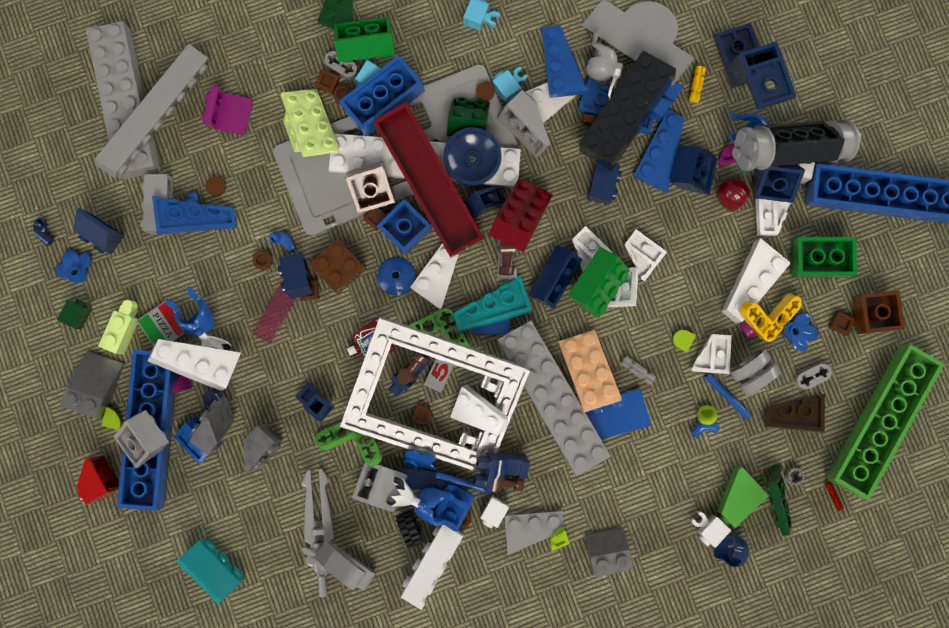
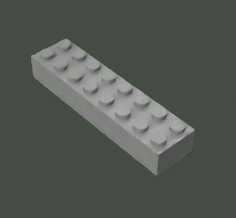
M123 21L86 29L109 141L145 98L132 32ZM153 133L150 135L152 136L150 142L146 146L142 145L139 149V156L134 161L130 160L127 164L129 166L127 171L122 176L119 174V177L125 180L161 171Z
M532 321L499 338L497 342L508 361L530 369L524 388L574 475L578 476L611 457Z

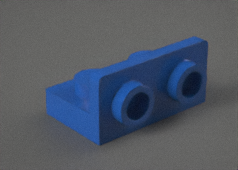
M194 417L185 422L173 437L200 465L209 455L189 442L193 436L191 433L192 429L197 423L201 424L199 418ZM219 442L213 451L219 448L222 443Z
M449 484L443 491L450 492L458 500L467 503L468 508L458 507L449 499H444L435 506L433 518L453 522L459 529L475 496L458 485Z

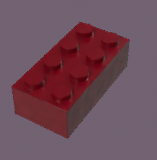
M518 178L497 214L488 235L525 252L553 194L532 185L526 180Z

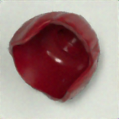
M725 180L718 187L717 198L720 204L729 212L736 211L749 199L750 189L742 180Z

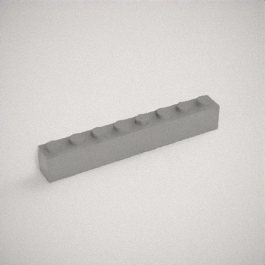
M188 44L95 158V165L115 179L119 174L122 176L129 167L127 164L130 160L134 161L139 156V149L142 145L146 146L152 139L150 135L154 130L159 131L164 123L162 120L166 116L170 117L174 112V105L177 102L181 103L186 96V90L188 88L192 89L195 86L198 75H203L208 69V57Z

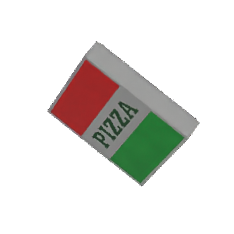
M166 301L137 320L153 346L158 339L175 342L186 334L178 326L174 318V311L166 304Z

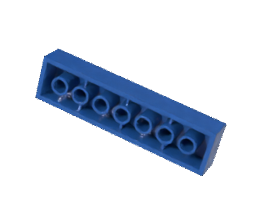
M817 163L814 165L812 179L807 182L805 206L949 224V180Z
M133 350L126 421L146 410L154 418L159 429L166 434L169 443L163 450L137 469L125 452H122L117 508L152 511L164 508L175 400L173 384L177 378V373L148 362L151 351Z

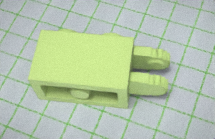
M125 300L120 306L119 311H113L98 347L115 354H125L138 324V319L135 318L139 306L135 301Z

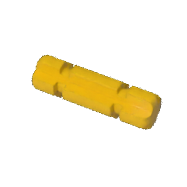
M696 66L694 70L689 102L698 103L700 101L701 94L699 93L702 91L703 76L706 71L704 66Z

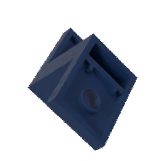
M751 23L717 33L713 36L731 88L748 84L757 110L794 99L797 96L777 41L759 47ZM734 43L741 44L742 51H736L733 46ZM766 81L774 82L775 89H768Z

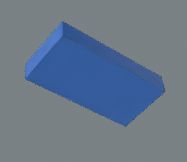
M509 319L472 329L471 334L506 335L509 333Z

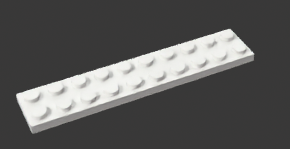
M334 134L340 149L339 152L330 153L329 172L346 173L347 171L383 161L388 177L405 178L382 137ZM429 141L446 170L443 158L446 143ZM500 147L502 159L499 170L492 179L480 185L514 187L519 176L521 149ZM471 157L469 161L473 163L476 161V158ZM446 170V172H447V174L449 175L451 181L454 182V183H459L458 181H456L455 179H453V178L450 176V174L448 173V171Z

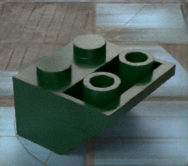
M453 97L448 115L446 136H452L462 129L471 127L486 130L490 102H485L481 99L469 100L465 97Z

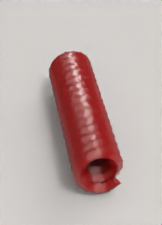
M825 482L829 495H831L830 497L836 506L835 508L838 512L842 511L844 507L832 482Z

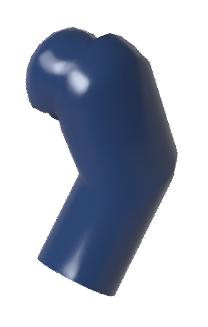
M36 218L33 224V234L45 245L50 246L54 239L47 234V224L43 218Z

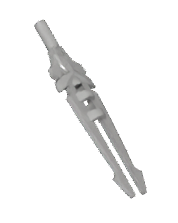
M319 469L322 520L314 521L310 470L306 471L302 481V485L306 488L304 542L310 544V548L302 547V550L307 555L305 557L306 564L311 566L318 576L319 597H326L327 570L314 558L326 540L330 542L334 539L332 519L325 489L329 480L322 469Z

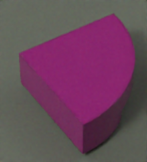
M734 143L728 145L720 153L718 159L719 167L737 163L736 159L732 156Z
M177 374L173 384V392L177 393L192 389L190 379Z

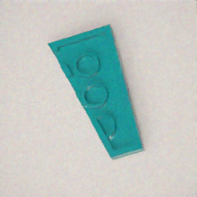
M521 276L514 278L508 284L505 283L494 292L484 295L480 300L472 302L453 313L458 333L532 312Z

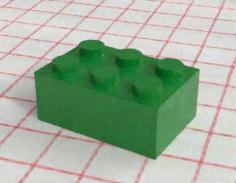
M390 16L334 24V45L338 62L349 63L358 59L369 60L373 57L381 56L385 58L395 55Z
M797 237L790 240L791 278H851L857 276L856 237Z
M599 247L568 296L581 309L599 319L601 314L606 312L611 299L617 295L621 284L627 280L630 270L619 256Z

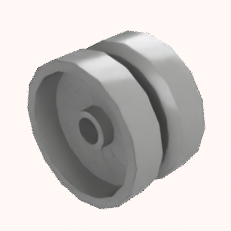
M761 349L746 357L729 372L735 381L743 380L740 388L745 395H750L760 390L782 373L776 363L767 364L771 359V355L766 349Z

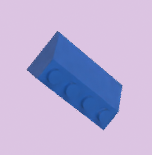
M398 55L339 100V103L362 134L368 136L377 129L373 123L374 120L405 102L407 104L411 103L424 93L425 90L421 80L401 56Z

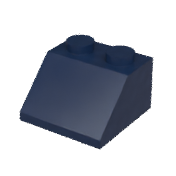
M678 146L670 183L680 189L710 195L718 159L699 146Z
M797 164L793 166H770L765 170L757 169L752 184L755 198L793 203L805 169Z
M80 208L77 209L73 231L79 234L78 238L86 243L90 241L94 244L93 248L102 254L104 252L112 254L125 235L97 216Z

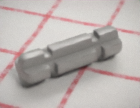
M625 356L620 363L623 367L629 368V371L640 379L643 378V381L649 385L656 378L655 375L648 373V370L641 365L632 362V359L628 356Z

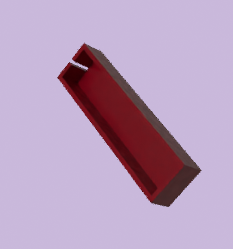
M407 102L374 120L375 127L450 258L465 251L466 245L470 248L483 241L484 237Z

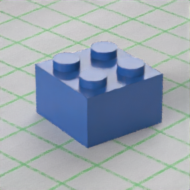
M405 199L377 225L378 229L405 256L433 230L432 226Z

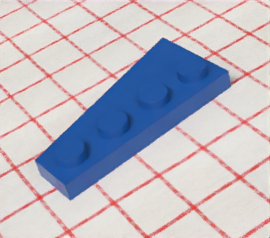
M561 26L542 27L549 98L587 94V88Z
M589 77L586 84L587 94H583L577 112L598 116L609 100V88L604 84H598ZM651 114L638 133L647 136L650 134L655 119L654 115Z
M669 109L667 110L633 177L664 193L668 192L684 117Z
M152 196L157 235L236 228L234 208L211 204L201 205L197 204L198 202L190 201L188 203L178 201V199L169 198L168 200Z

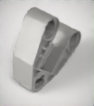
M327 540L314 557L328 572L352 590L358 587L365 591L376 575L372 569Z

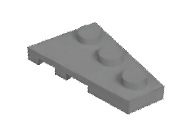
M563 511L505 515L507 555L547 539L557 529L564 527Z

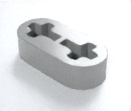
M330 51L325 55V63L330 70L348 80L357 77L358 68L353 61L349 63L338 62L340 63L339 65L335 62L331 64L330 58L334 59L336 57L337 59L336 51ZM343 66L348 69L352 67L353 73L349 72L346 74L347 72Z
M817 364L798 373L795 376L794 382L799 389H810L828 380L831 377L832 371L826 364ZM820 369L825 370L823 376H815L816 373L820 372ZM802 376L804 378L811 377L810 380L806 381V384H801L800 382L803 380Z

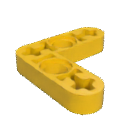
M787 294L769 316L765 314L758 304L752 301H745L740 308V314L759 338L771 342L800 309L802 300L796 295ZM782 314L780 321L777 322L779 315ZM761 317L760 324L756 325L758 319Z

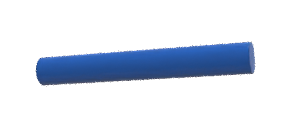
M711 373L705 377L745 419L751 416V413Z
M437 471L435 473L434 479L485 493L483 488L475 487L473 481Z

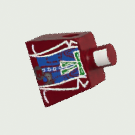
M379 317L353 334L356 343L346 347L351 358L360 353L365 358ZM391 344L388 354L395 352L393 344Z

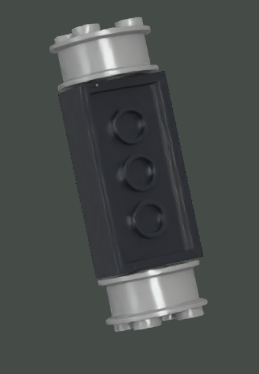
M847 119L838 122L814 121L757 126L755 129L744 127L738 131L732 156L744 171H752L755 167L759 170H765L770 166H793L795 164H811L815 162H848L856 156L862 136L856 125Z

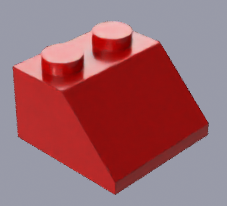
M104 455L89 457L84 461L77 489L80 500L86 505L101 501L119 491V483Z

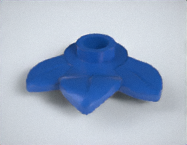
M72 249L66 250L62 257L63 263L55 266L56 274L60 278L69 279L73 283L85 281L87 278L86 269L91 264L90 253L84 252L79 256Z
M809 314L795 316L793 322L787 323L782 330L783 336L792 342L796 350L802 352L807 351V342L815 341L819 336L818 330L810 325L811 315Z
M407 450L403 455V464L408 468L417 469V467H420L424 470L437 471L436 467L432 465L436 458L429 453Z

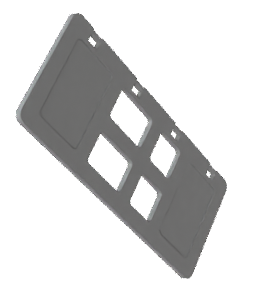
M475 65L423 86L425 92L408 104L409 107L419 103L424 105L431 122V127L424 129L423 132L429 141L448 142L451 136H446L452 99L453 97H465L469 100H478L476 96L477 86L482 82L491 83L484 66ZM495 93L494 98L489 101L490 107L486 131L495 137L500 147L518 149L514 135L498 120V116L503 109ZM350 117L330 124L334 134H345L358 128ZM290 140L274 148L273 154L303 229L308 235L319 234L369 212L365 211L358 214L345 178L346 173L329 172L330 153L303 157L301 152H294ZM407 181L392 186L395 202L414 195ZM334 215L336 221L326 225L324 219Z

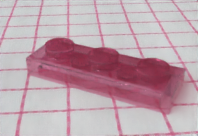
M281 285L253 332L254 335L268 343H271L296 300V298L291 300L287 294H284Z

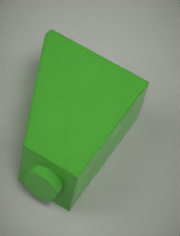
M736 465L717 509V512L721 515L719 519L726 526L730 525L734 528L769 497L742 466Z

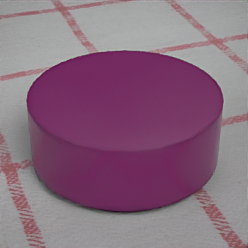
M745 320L739 324V327L750 339L757 336Z

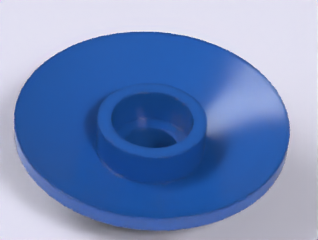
M388 259L379 268L378 283L388 294H405L411 289L410 287L415 281L414 268L405 259ZM393 273H399V278L394 279L392 277Z

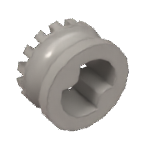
M792 467L785 472V480L791 485H800L804 482L805 474L801 469ZM793 471H796V475L799 476L795 482L792 481L793 478L790 476Z

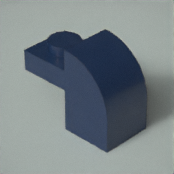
M307 383L295 397L304 405L303 408L320 422L335 407L327 397L323 396L310 383Z

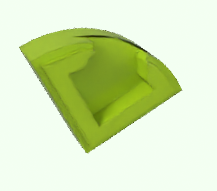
M106 407L101 426L119 430L123 425L120 416L115 409Z
M560 527L552 534L549 542L552 551L570 544L564 527Z

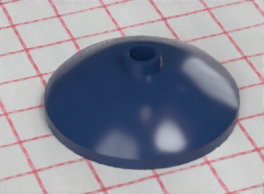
M471 127L462 129L450 137L445 145L443 158L446 170L453 179L465 185L475 186L486 183L495 176L501 164L502 154L499 143L492 134L486 130ZM475 157L476 161L472 163L469 161V158Z

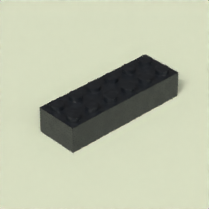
M643 50L580 141V153L612 171L675 80L676 68Z

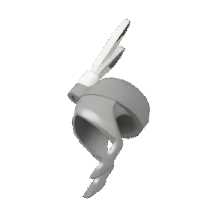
M597 28L593 34L592 46L595 48V57L588 60L586 70L589 77L597 81H607L613 77L608 93L610 99L615 92L623 64L618 63L617 54L613 49L602 45V39L597 43L600 28Z

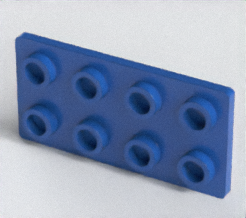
M641 389L620 394L621 401L585 412L601 440L651 426Z

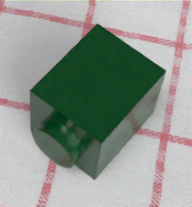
M76 298L75 301L67 299L57 320L74 329L82 330L92 309L86 307L87 303Z

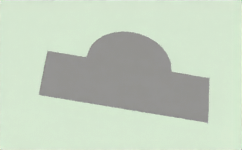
M602 0L582 24V26L593 33L597 28H600V38L635 61L644 50L676 68V76L671 84L672 86L694 59V57L673 44L678 33L677 20L666 6L657 2L645 1L636 3L623 12L607 0Z

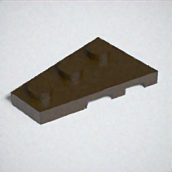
M825 393L765 407L764 427L825 432Z

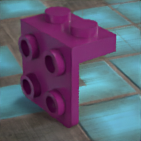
M211 86L210 91L206 94V109L202 112L203 123L209 129L245 135L253 101L250 98L223 93L219 87Z

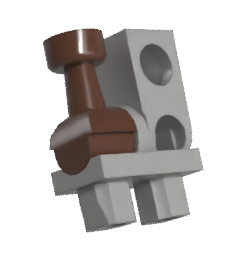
M498 240L497 278L514 279L517 277V269L512 267V258L516 248Z

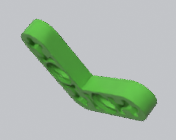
M441 309L409 325V327L418 329L416 325L420 324V329L430 334L442 329L447 340L457 343L463 339L464 342L461 345L470 347L463 332L460 333L459 338L455 340L450 339L449 331L457 329L456 325L450 326L446 330L444 329V326L448 325L445 320L441 321L440 319L443 317V312L451 315L449 317L451 324L455 322L453 312L450 309ZM427 320H431L434 323V328L431 331H426L423 328V324Z
M341 422L316 435L315 443L322 450H329L355 438L361 456L368 466L373 467L381 462L382 455L376 439L371 437L369 443L362 444V439L367 435L347 429V433L344 436H338V432L343 429V427H340ZM370 449L374 454V459L372 460L370 459V453L368 451Z

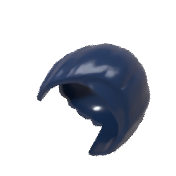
M728 534L714 548V557L725 561L730 567H740L748 559L749 547L742 537L736 534Z

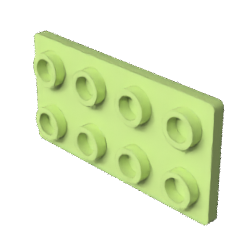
M308 89L282 92L281 99L286 110L283 123L294 152H301L303 157L339 152L340 148L318 90Z

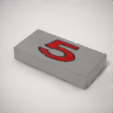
M436 359L424 385L441 393L454 364Z

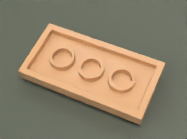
M595 330L558 341L584 412L621 401V395Z

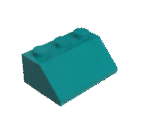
M203 538L186 551L176 562L219 604L245 578L242 576L243 573L240 569L233 567L229 563V559L225 554L219 553L215 549L216 546L211 540Z

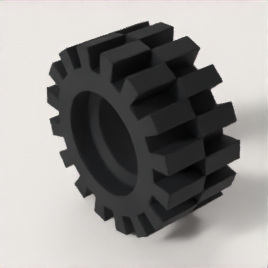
M408 510L396 515V522L407 548L410 549L422 544V534L413 512Z

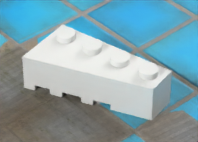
M761 238L753 243L752 249L744 262L745 264L721 311L735 323H740L744 320L740 314L742 304L745 301H752L757 304L790 265L787 259Z
M158 339L147 361L223 391L229 383L241 353Z
M446 525L436 526L432 533L435 536L433 541L426 543L422 550L425 553L423 558L416 560L412 567L415 570L411 577L407 576L402 584L404 590L401 598L420 610L425 605L427 595H430L433 591L437 578H440L445 570L447 561L451 559L463 538L462 532L453 531Z

